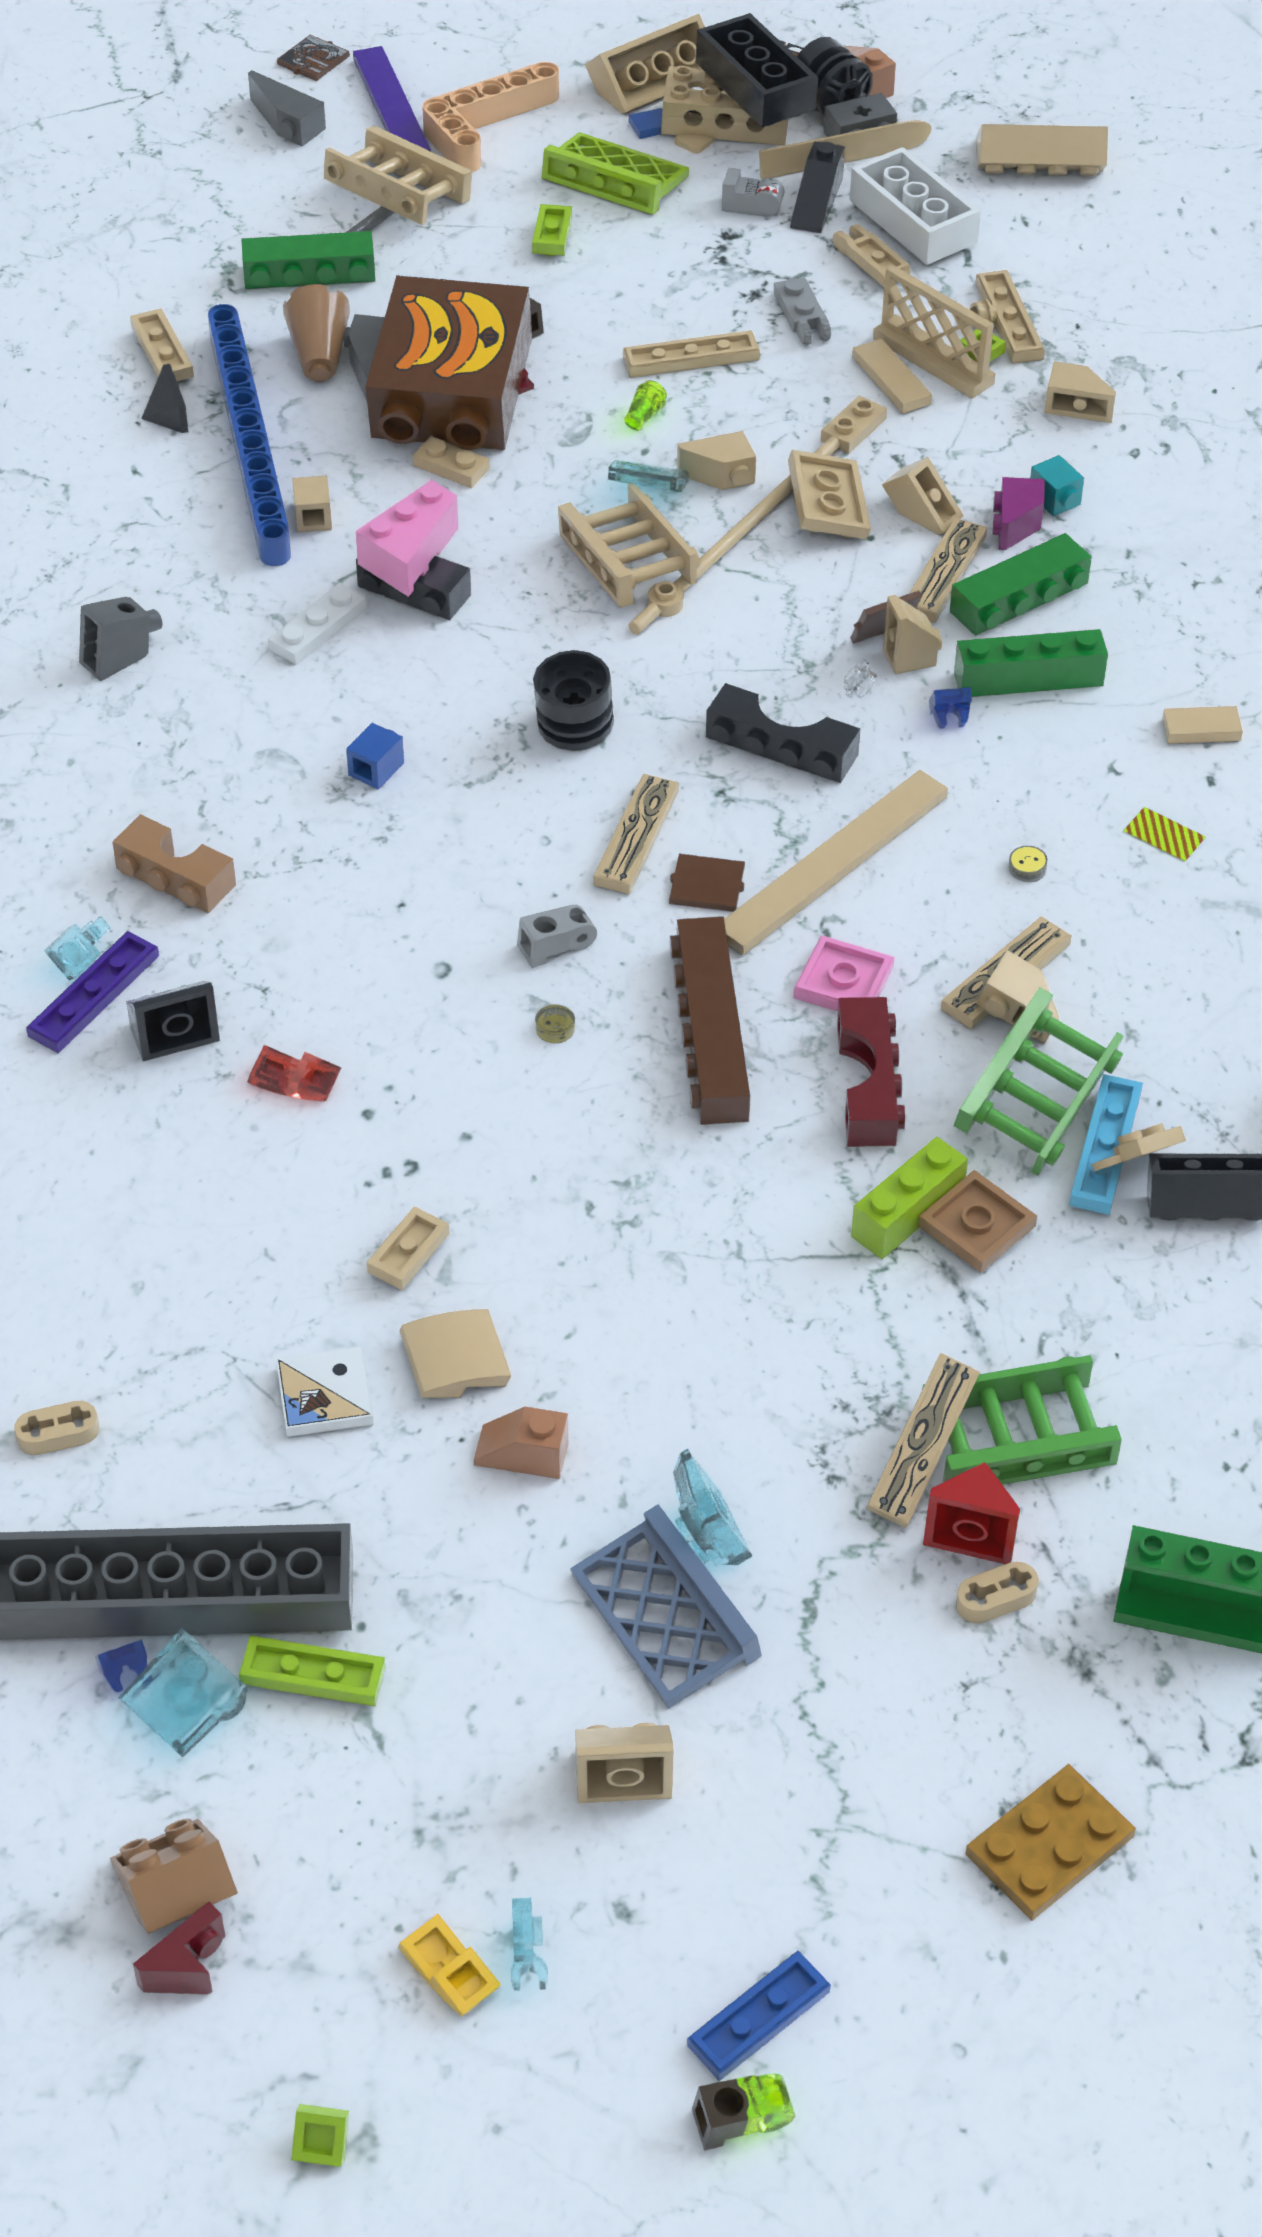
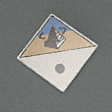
M361 1346L276 1358L287 1437L374 1425Z

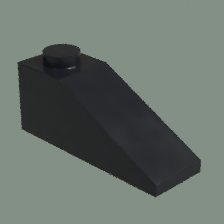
M814 141L805 164L790 228L822 233L843 180L845 146L835 145L831 142Z

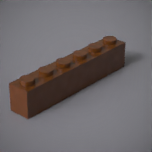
M724 916L677 919V934L670 936L671 959H678L679 964L673 966L675 988H682L683 994L677 995L679 1018L686 1017L687 1023L681 1025L683 1048L690 1047L691 1054H686L685 1056L687 1078H694L695 1084L690 1085L691 1109H699L701 1125L749 1122L750 1090Z

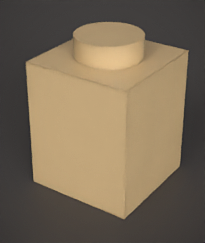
M327 475L292 478L297 532L332 530Z

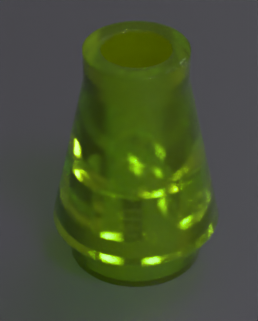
M647 380L637 386L628 413L624 417V422L629 428L636 431L641 430L645 423L665 407L667 392L661 384Z

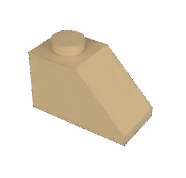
M1054 361L1047 388L1045 413L1112 423L1116 391L1088 366Z
M743 431L677 444V472L680 476L721 490L754 484L756 455Z
M929 457L902 467L882 484L900 515L938 535L948 530L954 518L961 519L964 516Z
M896 595L888 596L883 651L894 673L899 674L936 666L937 653L942 648L939 630L937 628L933 629L928 617Z

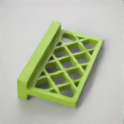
M578 132L560 147L548 145L544 148L542 179L652 215L659 210L660 199L689 176V167Z

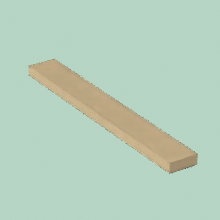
M918 770L726 917L724 922L728 945L740 954H746L946 799L948 787L922 770Z

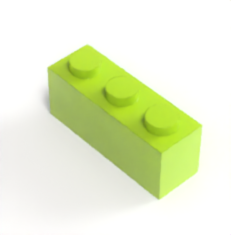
M936 1136L854 1205L851 1237L883 1260L920 1228L918 1226L919 1216L966 1177L968 1158Z

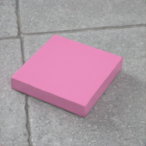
M821 935L794 988L793 998L838 1011L839 998L879 997L894 967L895 957Z

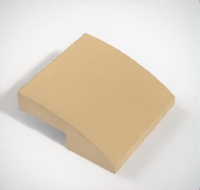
M488 1309L461 1310L428 1316L403 1324L399 1330L421 1398H461L466 1387H506L511 1378V1373Z

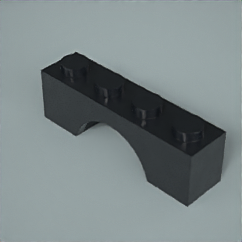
M727 683L723 685L706 710V738L838 783L843 781L859 755L861 728L828 717L815 724L801 727L776 723L762 712L759 706V694Z

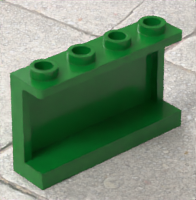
M1133 1525L1113 1622L1262 1654V1552Z

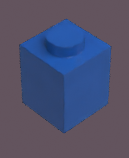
M372 722L346 748L348 776L379 790L404 764L403 736Z

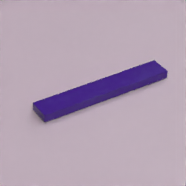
M378 46L353 51V61L385 130L431 151L383 47Z

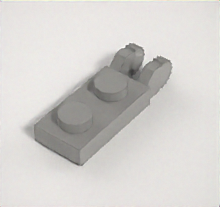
M791 278L774 283V295L793 332L797 333L802 344L811 343V329H816L822 340H829L831 338L829 321L806 278Z

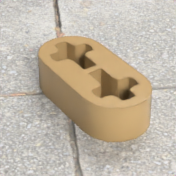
M72 1401L22 1414L15 1423L14 1432L20 1450L30 1455H41L91 1442L99 1433V1420L95 1407L89 1402ZM82 1419L84 1426L75 1427L74 1420ZM39 1428L40 1436L32 1437L30 1430Z
M1011 1562L967 1578L958 1587L956 1600L958 1614L968 1622L982 1623L1027 1607L1036 1598L1039 1581L1037 1572L1026 1563ZM1010 1580H1015L1019 1585L1026 1583L1025 1590H1020L1016 1585L1009 1587ZM974 1594L977 1599L985 1598L984 1605H979L976 1600L969 1601V1596Z

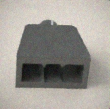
M126 596L82 605L79 663L99 681H102L145 658L149 648V633L160 630L163 625L159 612L155 609L146 611L132 598Z

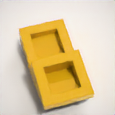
M438 1913L399 1943L398 1949L416 1971L461 2017L501 1986L500 1982L470 1946L466 1949Z

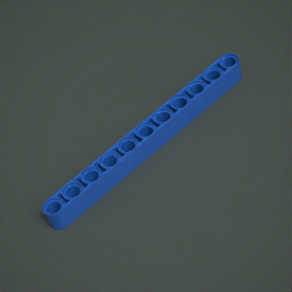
M229 304L215 305L208 311L210 341L259 557L264 564L269 566L284 565L291 558L289 526L238 311Z

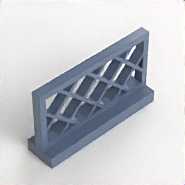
M657 1504L643 1513L644 1522L576 1564L570 1570L575 1580L669 1709L741 1661H744L748 1666L760 1658L762 1653L755 1632L660 1505ZM645 1538L652 1548L649 1563L626 1560L628 1548ZM658 1557L664 1565L657 1564ZM600 1566L615 1568L611 1587L594 1585L586 1575ZM623 1569L646 1573L642 1591L619 1588ZM654 1574L674 1577L676 1585L673 1596L650 1592ZM682 1590L685 1592L688 1598L681 1597ZM601 1596L608 1597L607 1604ZM616 1598L639 1601L635 1620L617 1618L613 1614ZM647 1602L670 1605L666 1624L643 1621ZM678 1607L697 1609L701 1616L698 1629L674 1626ZM707 1623L713 1631L705 1630ZM625 1629L632 1630L631 1637L628 1635ZM640 1631L664 1634L659 1654L639 1650L637 1643ZM671 1636L695 1639L691 1658L667 1655ZM703 1640L720 1642L729 1652L715 1662L699 1660ZM649 1663L657 1664L655 1671ZM664 1666L688 1668L686 1681L669 1691L661 1680Z

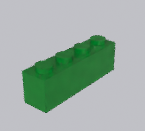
M372 231L241 238L245 289L376 282Z
M1061 534L952 584L949 612L976 636L1088 584L1092 556L1068 534Z
M1101 629L957 641L954 676L960 698L1098 687L1104 685L1108 651Z

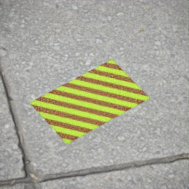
M1143 807L1123 830L1184 861L1190 857L1206 838V836L1146 807Z

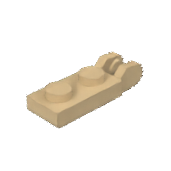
M855 224L850 226L849 235L843 231L833 234L832 241L835 248L842 255L846 254L883 287L885 284V270L892 264L910 274V264L875 234L869 233L861 225Z

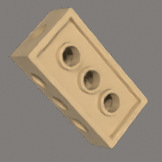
M669 66L663 99L661 134L676 136L678 134L704 135L715 137L714 139L785 146L788 119L771 126L761 127L703 69L690 68L688 66ZM693 87H700L703 90H695Z

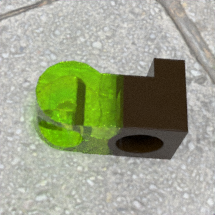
M775 2073L760 2076L751 2075L699 2086L692 2106L693 2116L704 2151L722 2147L727 2139L756 2132L766 2133L778 2130L788 2125L795 2118V2111L784 2077Z

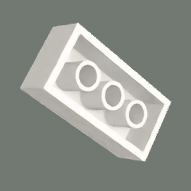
M904 147L851 169L850 201L926 265L978 243L981 210Z

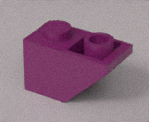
M1002 477L1001 491H994L993 512H999V514H994L992 535H999V550H1007L1041 529L1044 508V479Z

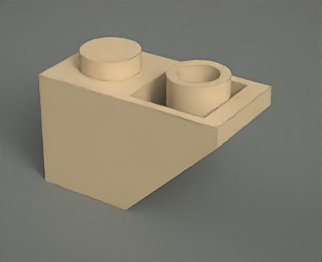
M1007 950L987 981L976 1004L986 1009L992 1016L1001 1018L1014 1026L1039 987L1049 993L1050 991L1041 969ZM1052 999L1048 1010L1053 1012L1052 1017L1059 1020V1015ZM1035 1030L1031 1037L1045 1044L1050 1034L1045 1031L1039 1033Z

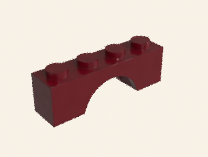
M887 997L839 998L837 1014L839 1054L859 1061L871 1073V1076L866 1081L847 1089L845 1127L847 1147L896 1146L898 1129H905L904 1105H897V1098L902 1097L901 1074H894V1067L899 1066L898 1043H891V1037L896 1036L895 1013H888Z

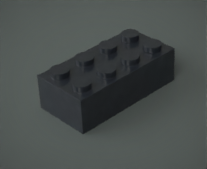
M751 13L697 30L695 62L761 127L771 126L815 110L818 77Z

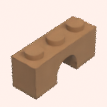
M142 814L112 841L116 869L127 876H133L151 885L157 891L166 892L180 899L186 905L194 906L204 912L210 913L236 886L233 858L204 844H201L193 853L187 856L174 857L171 828Z

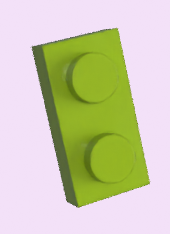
M540 204L532 240L533 254H544L546 256L565 255L572 221V206Z

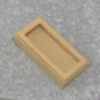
M1237 706L1167 708L1163 710L1162 720L1168 744L1241 741L1243 730Z

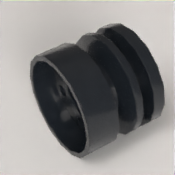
M819 37L809 42L797 55V58L818 77L815 110L820 112L822 116L825 115V106L869 96L873 85V74L869 66L860 61L857 56L851 54L837 40L831 37Z
M578 650L558 652L547 657L536 668L533 677L539 733L551 745L572 751L588 749L601 743L611 733L614 724L609 667L601 658L592 653Z

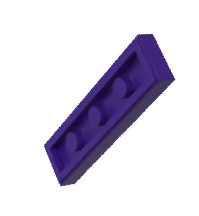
M130 931L124 933L26 1027L27 1036L59 1054L159 957L158 946Z

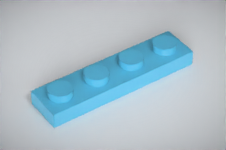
M1103 1074L1072 1188L1069 1206L1110 1215L1123 1162L1095 1172L1091 1164L1115 1156L1113 1148L1119 1146L1117 1137L1131 1133L1142 1092V1082Z

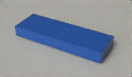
M797 1950L687 2038V2046L716 2079L720 2081L829 1994L831 1984Z

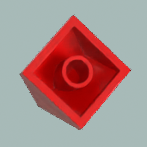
M986 1462L931 1488L923 1545L1001 1564H1008L1012 1562L1020 1507Z

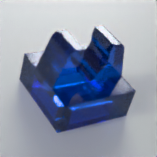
M971 687L933 691L929 699L930 714H933L938 728L943 729L946 727V715L948 713H953L958 717L959 727L966 725L972 703Z
M142 1639L95 1656L100 1674L103 1675L115 1693L123 1691V1686L120 1682L123 1666H127L129 1670L136 1673L139 1684L148 1681V1656Z

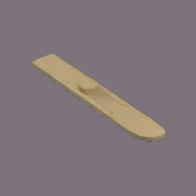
M911 120L760 150V178L763 180L765 178L804 171L814 141L831 142L835 145L845 146L844 163L884 155L901 147H904L906 150L917 147L927 140L932 128L925 121Z

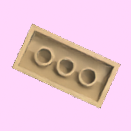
M700 14L603 52L587 62L585 67L597 94L620 113L625 114L664 97L669 66H688L690 68L702 69L695 62L697 30L705 27Z
M981 124L976 135L977 168H984L985 173L1001 174L1004 173V169H1017V174L1023 175L1035 174L1036 170H1048L1050 175H1066L1067 170H1080V175L1095 176L1107 166L1108 126Z

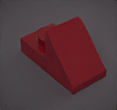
M207 1902L135 1961L133 1968L137 1986L144 1993H212L209 1972L198 1959H205L212 1955L221 1945L222 1939L226 1937L222 1914L210 1902Z

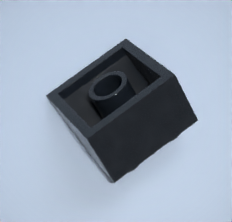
M201 981L183 985L178 988L126 1001L130 1028L143 1062L220 1041L214 989L211 982Z

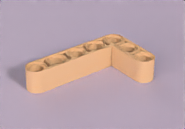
M539 62L426 100L422 106L423 132L425 137L446 159L470 169L472 172L479 170L481 167V136L475 129L556 102L559 99V68L551 62Z

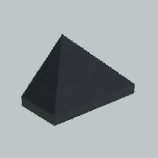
M165 364L161 369L141 419L180 433L189 432L186 405L171 365Z

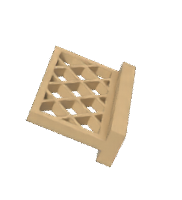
M893 264L887 267L885 270L882 323L874 328L873 340L882 338L895 353L972 399L994 385L996 373L989 369L994 324ZM896 281L901 283L907 294L906 296L902 297ZM919 295L927 299L932 309L931 311H927ZM905 301H911L918 317H913ZM894 306L897 307L902 317L897 314L894 315ZM944 310L952 313L957 323L956 326H952ZM935 314L943 329L942 332H938L930 317L931 315ZM921 320L926 331L920 329L916 322ZM970 324L981 330V339L979 342L976 336L974 335L970 327ZM959 329L969 345L965 348L956 333ZM943 336H947L951 346L944 343ZM968 351H972L977 362L969 358Z

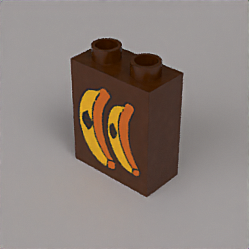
M396 275L365 386L371 438L387 439L393 443L407 444L410 442L425 443L430 436H433L464 450H475L478 448L505 450L532 340L529 287Z

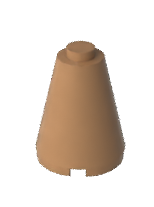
M312 284L299 287L290 293L291 298L283 304V315L304 375L314 381H325L336 373L345 329L350 315V304L343 292L337 290L336 294L327 291L326 285Z

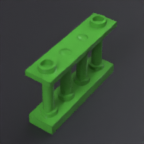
M1041 987L1038 988L960 1107L953 1125L968 1134L975 1122L981 1125L986 1122L1037 1152L1038 1157L1031 1171L1036 1175L1040 1174L1046 1163L1052 1167L1054 1166L1065 1147L1064 1144L1060 1143L1061 1139L1103 1073L1106 1071L1112 1074L1124 1054L1118 1050L1124 1037L1119 1032H1116L1108 1047L1105 1048L1052 1017L1053 1012L1048 1010L1053 994ZM1036 1030L1039 1033L1045 1031L1097 1061L1088 1078L1032 1047L1034 1043L1029 1039ZM1015 1060L1021 1064L1023 1061H1026L1077 1091L1078 1093L1069 1108L1061 1106L1013 1078L1014 1073L1010 1071V1068ZM995 1091L1000 1094L1005 1091L1058 1122L1049 1139H1045L994 1109V1103L989 1100Z
M1091 1355L1076 1358L1068 1356L1053 1362L979 1374L963 1409L982 1406L996 1447L979 1450L970 1449L959 1417L948 1439L953 1454L946 1455L943 1482L986 1462L1002 1485L1116 1465L1122 1441L1117 1425L1103 1428L1097 1427L1083 1389L1089 1387L1093 1366ZM1066 1391L1080 1432L1057 1435L1054 1433L1041 1395ZM1024 1399L1038 1439L1019 1443L1013 1442L1000 1406L1001 1402Z

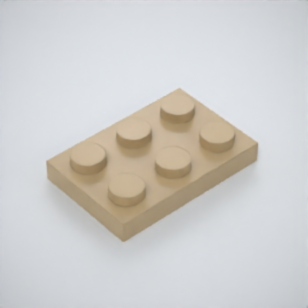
M792 450L788 458V465L800 529L836 534L848 538L867 539L871 526L857 461Z

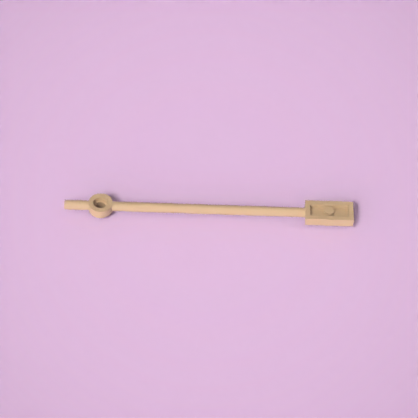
M858 396L821 430V441L824 443L814 453L831 456L839 449L849 454L886 420L887 408L862 396ZM790 475L699 558L700 566L697 568V580L793 491ZM681 575L673 583L664 581L653 585L648 591V606L629 623L630 631L638 635L658 616L669 617L678 614L683 609L684 592L691 586L689 582Z

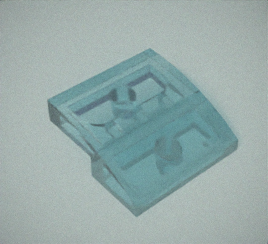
M616 459L609 466L608 480L682 492L689 481V472L682 469Z

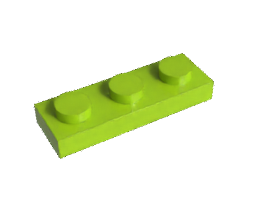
M250 1635L239 1672V1680L242 1685L376 1706L386 1663L385 1657Z

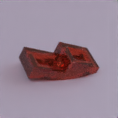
M264 1045L250 1072L247 1083L293 1098L327 1101L342 1067L307 1052H304L301 1060Z

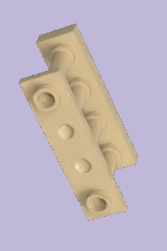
M374 125L366 129L365 148L350 156H346L332 148L325 149V180L418 224L424 225L426 223L428 203L443 195L461 204L470 200L472 170ZM371 161L378 166L372 168L364 163ZM395 172L403 177L396 179L389 176V174ZM420 184L428 189L421 191L413 186Z
M635 483L627 484L628 503L585 516L583 513L580 514L571 502L558 506L560 536L620 608L633 604L632 589L635 588L637 583L678 570L689 584L693 585L697 583V568L700 566L696 549L686 543L652 504L650 497L647 494H643ZM632 517L637 522L602 534L599 531H594V528ZM646 534L651 539V541L617 552L608 547ZM661 552L667 557V559L633 570L623 565Z

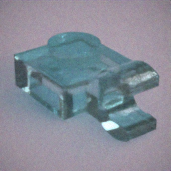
M99 916L94 922L92 920L89 921L81 929L77 924L68 927L44 952L70 981L77 978L101 954L94 944L111 927L102 916Z
M513 1898L514 1962L511 1967L512 1988L514 1991H520L521 1976L524 1973L533 1972L539 1977L540 1990H546L548 1985V1967L545 1961L538 1957L533 1950V1946H543L542 1916H532L531 1898Z

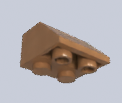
M188 1818L178 1820L164 1829L165 1834L149 1841L146 1838L130 1841L119 1849V1854L110 1857L112 1866L134 1914L147 1934L195 1913L207 1902L213 1905L238 1894L219 1840L199 1819L194 1821Z

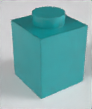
M1057 455L1031 466L1030 478L1044 479V509L1052 516L1081 505L1084 477L1062 456Z

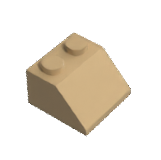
M639 1723L633 1727L618 1728L594 1725L586 1729L575 1730L578 1803L671 1799L674 1750L669 1725Z

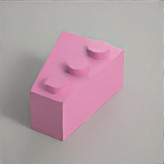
M430 480L356 530L358 565L409 597L414 590L413 584L420 575L424 576L429 570V562L435 555H440L458 530L457 495L435 481Z

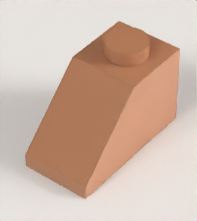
M524 1406L483 1424L473 1460L474 1465L560 1479L569 1444L568 1413Z

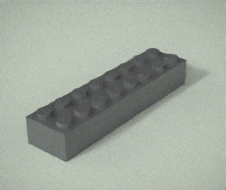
M350 1523L0 1532V1640L352 1630L353 1543Z

